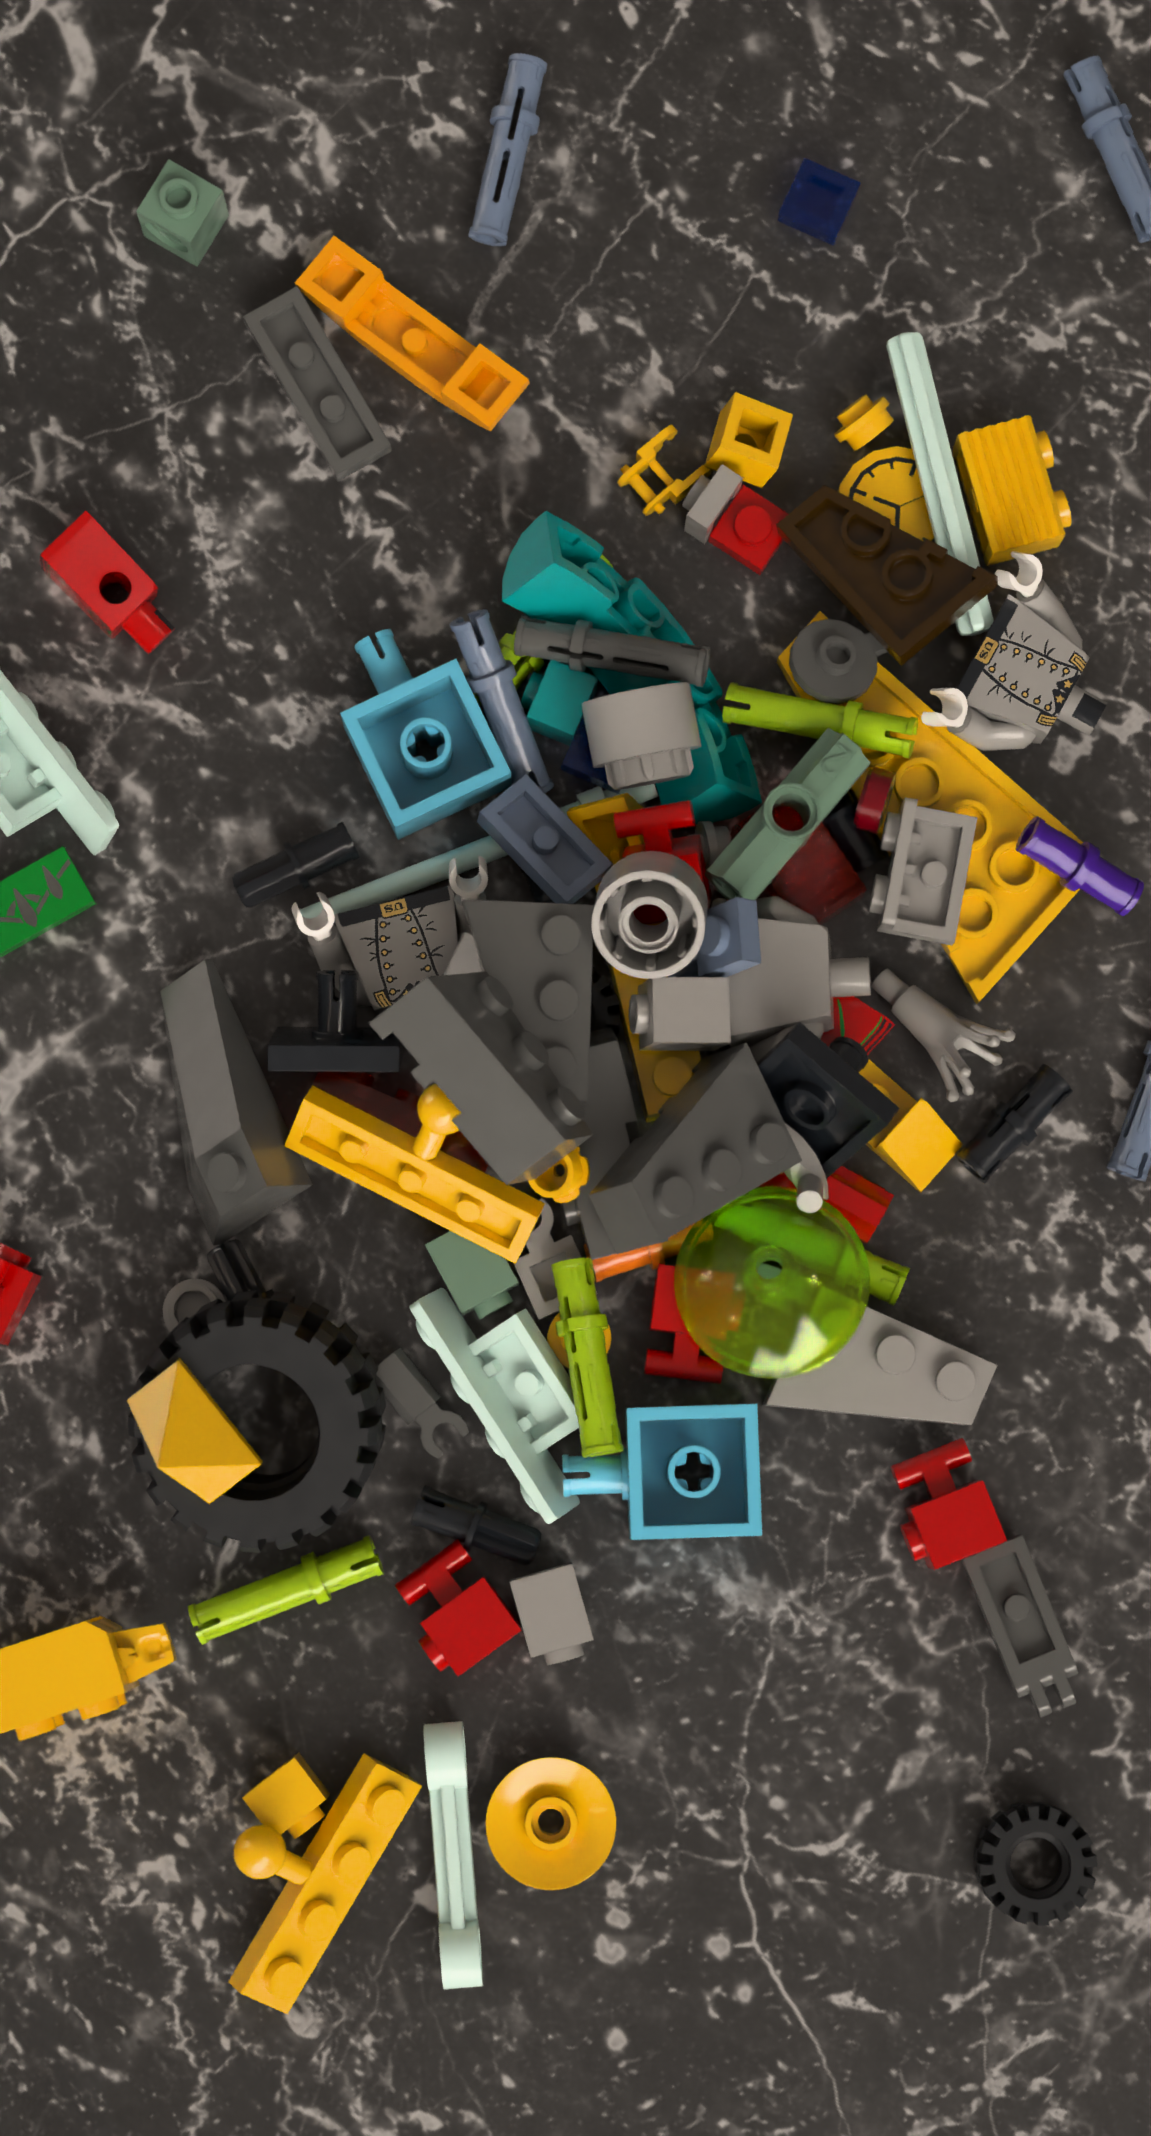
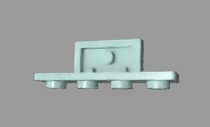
M0 669V829L8 837L57 808L93 855L100 853L106 849L119 828L112 805L101 792L93 790L77 769L76 761L70 750L63 743L55 741L39 720L37 710L32 701L24 693L17 692Z
M439 1288L412 1303L409 1307L416 1318V1327L419 1335L429 1347L435 1349L451 1373L450 1379L454 1390L463 1401L469 1403L485 1427V1435L489 1445L497 1455L505 1458L520 1482L521 1494L529 1507L535 1512L540 1513L547 1524H551L579 1505L580 1500L577 1495L563 1496V1479L566 1478L547 1449L579 1428L571 1380L527 1309L525 1308L477 1339L444 1288Z

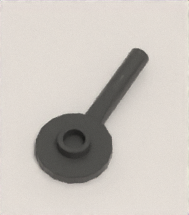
M826 619L812 622L799 632L790 649L789 666L794 680L805 693L821 702L842 704L854 701L866 693L877 674V656L888 651L870 632L864 634L861 630L847 622Z

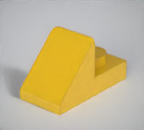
M868 1060L866 1066L859 1073L900 1109L889 1124L865 1145L921 1193L963 1144L927 1101L922 1097L916 1101L872 1061Z

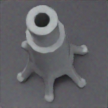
M888 968L882 971L872 983L871 987L893 1006L891 1012L928 1051L941 1074L947 1089L946 1099L950 1102L957 1101L959 1093L949 1068L958 1078L962 1086V1093L967 1096L974 1093V1086L968 1078L971 1075V1068L960 1056L958 1050L965 1048L984 1058L994 1066H998L1002 1063V1056L999 1053L991 1052L979 1043L990 1047H997L1000 1040L1011 1042L1015 1039L1016 1034L1012 1029L1002 1031L990 1028L957 1015L916 985L909 987Z

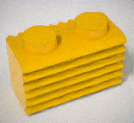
M1025 415L1019 419H1011L1007 422H1000L996 425H988L984 428H976L970 432L965 431L959 434L952 448L953 456L956 460L960 480L963 483V490L966 494L967 504L970 507V514L973 518L986 566L1015 559L1011 556L1012 551L1034 554L1059 547L1066 535L1064 528L1071 526V513L1063 490L1054 492L1052 490L1047 469L1054 466V457L1047 433L1044 430L1035 432L1031 415Z

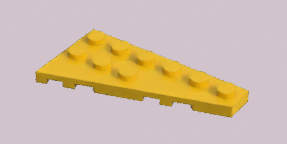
M820 611L809 624L829 618ZM795 638L780 654L777 664L796 697L819 701L805 693L792 675L789 657L790 649L796 640ZM877 661V674L866 693L854 701L863 703V710L918 718L917 735H907L892 731L889 733L891 737L915 741V745L910 759L903 758L901 755L860 747L865 757L871 763L850 789L855 798L859 800L870 769H873L875 766L896 772L887 811L880 831L877 834L880 841L887 812L899 813V807L905 797L918 799L917 806L978 817L955 942L952 946L941 944L977 1005L1080 890H1068L1060 884V876L1027 855H1022L1016 851V843L1022 831L1034 817L1038 816L1045 820V823L1078 843L1082 844L1083 842L977 748L950 733L947 727L925 725L921 719L922 713L934 711ZM842 703V704H837V705L846 706L847 703Z

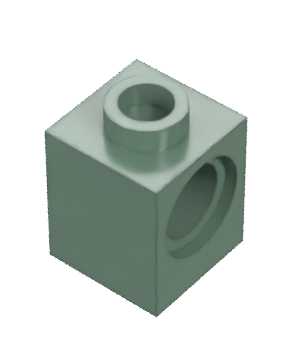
M170 159L164 165L136 211L144 237L198 267L229 216L222 189Z
M452 1231L425 1244L462 1315L475 1310L480 1320L513 1302L508 1291L519 1286V1282L505 1258Z

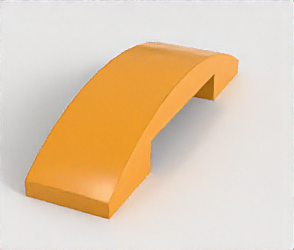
M336 236L329 240L295 282L299 290L321 311L392 369L437 401L490 432L530 384L527 377L481 343L477 347L473 346L385 281L382 270Z

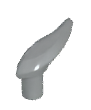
M785 1123L802 1161L787 1169L784 1173L797 1188L796 1203L798 1208L806 1213H814L822 1207L823 1199H829L827 1179L815 1152L800 1134Z

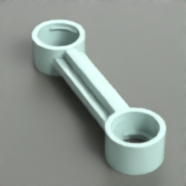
M463 1721L424 1724L425 1764L430 1801L443 1989L483 1986V1969Z

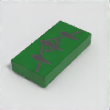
M64 846L0 881V958L96 905L93 896Z

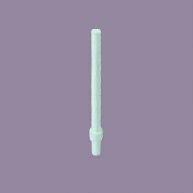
M654 784L620 790L609 788L602 791L600 786L577 794L578 801L563 806L560 809L568 817L566 812L571 807L628 793L641 804L658 797V793ZM489 835L332 896L328 900L334 914L394 900L448 879L449 862L453 858H456V869L459 875L479 867L478 856L483 857L487 864L508 854ZM317 902L299 910L303 917L311 919L321 913L323 906L321 902Z

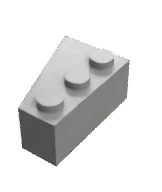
M818 1285L813 1290L809 1305L805 1307L762 1406L962 1426L972 1425L998 1365Z

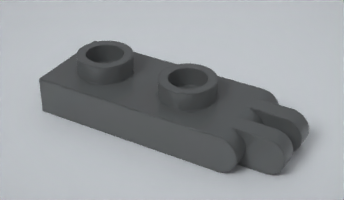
M1019 1534L1007 1539L1004 1543L961 1559L1017 1698L1029 1694L1040 1718L1052 1713L1050 1703L1043 1689L1050 1685L1054 1686L1063 1708L1076 1704L1068 1678L1077 1675L1078 1670L1023 1535Z

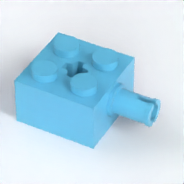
M384 629L375 632L376 642L384 656L383 659L378 656L369 636L363 638L354 646L368 671L378 695L340 712L344 729L399 840L512 786L511 771L457 659L413 678L393 638L392 630ZM426 739L431 747L440 745L437 748L438 757L432 761H426L423 756L414 757L417 754L416 743Z
M757 1404L626 1408V1448L620 1454L596 1457L562 1455L563 1473H590L589 1478L563 1479V1496L622 1494V1500H628L630 1540L762 1536ZM691 1452L697 1453V1459L700 1464L709 1465L710 1476L699 1479L698 1490L694 1491L688 1490L686 1480L675 1478V1466L685 1464L687 1453Z

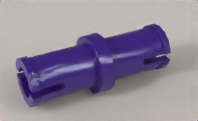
M1038 816L1034 817L1027 824L1016 843L1015 849L1017 852L1027 855L1060 876V884L1070 891L1081 889L1114 909L1120 916H1125L1133 909L1143 892L1144 882L1138 878L1131 877L1100 856V849L1087 841L1082 844L1078 843L1045 823V820Z

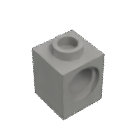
M662 977L648 979L638 986V994H632L629 1003L630 1030L633 1034H639V1051H716L731 1043L729 977Z
M572 1562L510 1579L511 1589L530 1657L544 1654L546 1664L552 1665L583 1656L584 1651L581 1643L594 1639Z

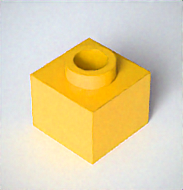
M735 392L720 411L705 467L717 471L723 464L743 477L742 481L763 488L779 467L793 414Z
M298 1752L250 1789L242 1799L262 1825L275 1829L280 1835L288 1830L291 1836L296 1839L325 1816L319 1805L328 1798L330 1793Z

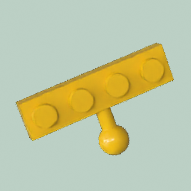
M433 1084L425 1089L419 1098L417 1111L422 1126L416 1138L315 1086L311 1087L302 1101L285 1142V1147L516 1264L545 1203L510 1185H506L504 1182L440 1150L446 1135L459 1130L452 1120L460 1111L437 1084Z
M363 1753L302 1857L286 1850L285 1841L282 1836L269 1826H252L239 1835L234 1845L233 1855L238 1869L243 1874L253 1879H265L278 1875L288 1880L228 1983L240 1994L285 2014L289 2013L422 1785L403 1772Z

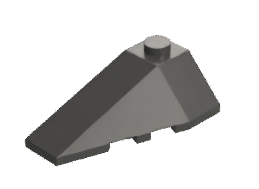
M205 959L162 989L160 993L188 1189L212 1244L221 1245L313 1184L299 1153L284 1146L290 1132L213 960Z

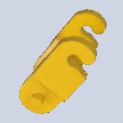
M672 424L664 428L636 451L637 463L631 468L626 464L620 469L623 475L619 478L617 484L620 487L627 484L633 487L647 504L642 511L645 516L650 515L654 511L661 514L666 509L663 504L669 499L676 505L687 496L701 475L708 477L712 472V469L705 467L704 464L684 481L678 478L673 480L657 462L656 453L661 450L664 441H670L678 432ZM649 466L667 486L657 495L639 476Z

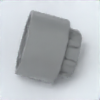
M689 682L644 687L598 697L581 703L593 768L605 767L608 784L613 789L620 790L683 778L691 774L694 769L691 750L700 748L702 745Z
M643 851L628 855L619 860L603 877L597 891L592 914V934L601 955L615 969L636 978L657 979L672 975L683 969L696 956L704 939L708 913V898L704 884L689 864L665 852ZM652 904L660 907L668 918L658 925H646L635 917L633 911L641 905Z

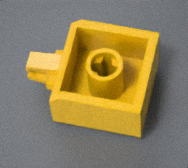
M99 1616L0 1648V1734L15 1729L18 1741L64 1725L65 1721L62 1713L79 1709L81 1719L86 1720L128 1704L125 1693L140 1685L138 1679L177 1660L175 1648L166 1623L123 1630L121 1625L103 1616Z

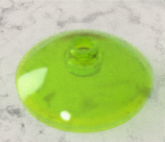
M776 1186L757 1187L700 1219L686 1235L677 1257L674 1274L675 1297L680 1316L688 1333L695 1343L713 1360L728 1369L744 1375L759 1378H784L800 1375L823 1365L836 1356L852 1339L863 1320L870 1294L869 1264L865 1249L855 1229L837 1209L824 1200L822 1207L814 1213L801 1211L796 1203L797 1189ZM773 1260L782 1266V1271L775 1278L767 1279L757 1272L759 1266L765 1261Z

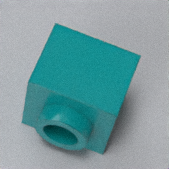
M550 660L544 675L533 672L521 699L522 707L529 710L526 718L531 730L573 748L584 723L581 703L594 699L597 692L598 677L585 672L570 670L568 665Z

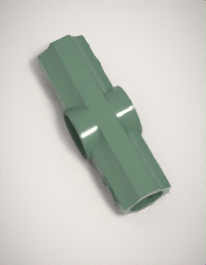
M829 727L780 785L769 792L763 805L706 870L704 875L710 880L716 891L727 900L735 897L756 900L794 854L806 845L816 828L869 767L871 762L865 757L861 748L845 734L837 733ZM781 806L796 810L802 818L803 828L796 831H786L780 828L773 819L772 810Z

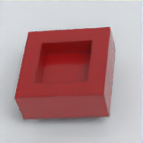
M743 485L710 533L708 542L758 575H761L784 541L778 534L776 524L784 519L788 513Z

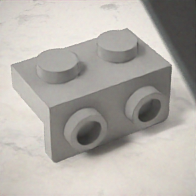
M905 797L899 807V813L887 812L880 849L891 851L887 876L879 874L875 876L869 912L880 914L877 927L878 932L952 946L956 938L978 817L917 806L918 799Z

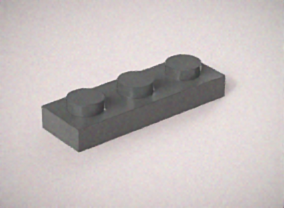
M297 286L243 316L248 331L337 482L392 452L389 440Z

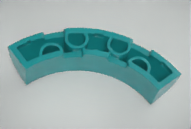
M548 511L538 516L521 534L509 555L502 579V602L520 610L531 618L575 625L581 619L591 621L593 628L694 645L685 630L642 580L635 577L627 582L617 571L600 558L604 551L602 545L572 524ZM588 667L598 677V680L609 694L662 684L679 683L677 681ZM709 668L703 687L690 684L702 745L700 748L691 750L694 769L689 776L656 783L661 805L691 800L695 824H698L699 821H711L713 823L731 819L762 803L756 773L747 744L742 734L732 736L727 723L723 722L722 713L716 703L722 697L723 691Z

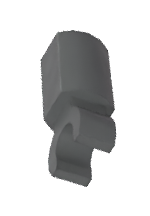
M402 1348L394 1351L377 1366L378 1371L374 1377L376 1385L384 1388L385 1398L407 1425L415 1420L421 1427V1442L430 1455L437 1459L444 1455L433 1438L434 1430L438 1425L442 1423L452 1424L463 1437L470 1433L467 1423L460 1415L452 1411H442L436 1402L442 1396Z

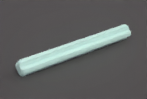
M919 332L901 333L889 339L886 347L935 543L947 549L948 555L976 569L977 566L980 567L923 336ZM988 595L955 621L957 631L961 636H974L990 629L994 619Z

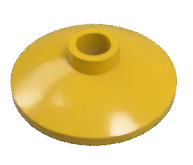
M543 1757L517 1766L497 1785L487 1808L486 1834L495 1859L512 1878L536 1889L561 1890L587 1880L603 1865L614 1843L616 1813L607 1788L591 1770L569 1759ZM547 1809L559 1811L564 1818L562 1828L555 1833L543 1831L538 1824L540 1814Z

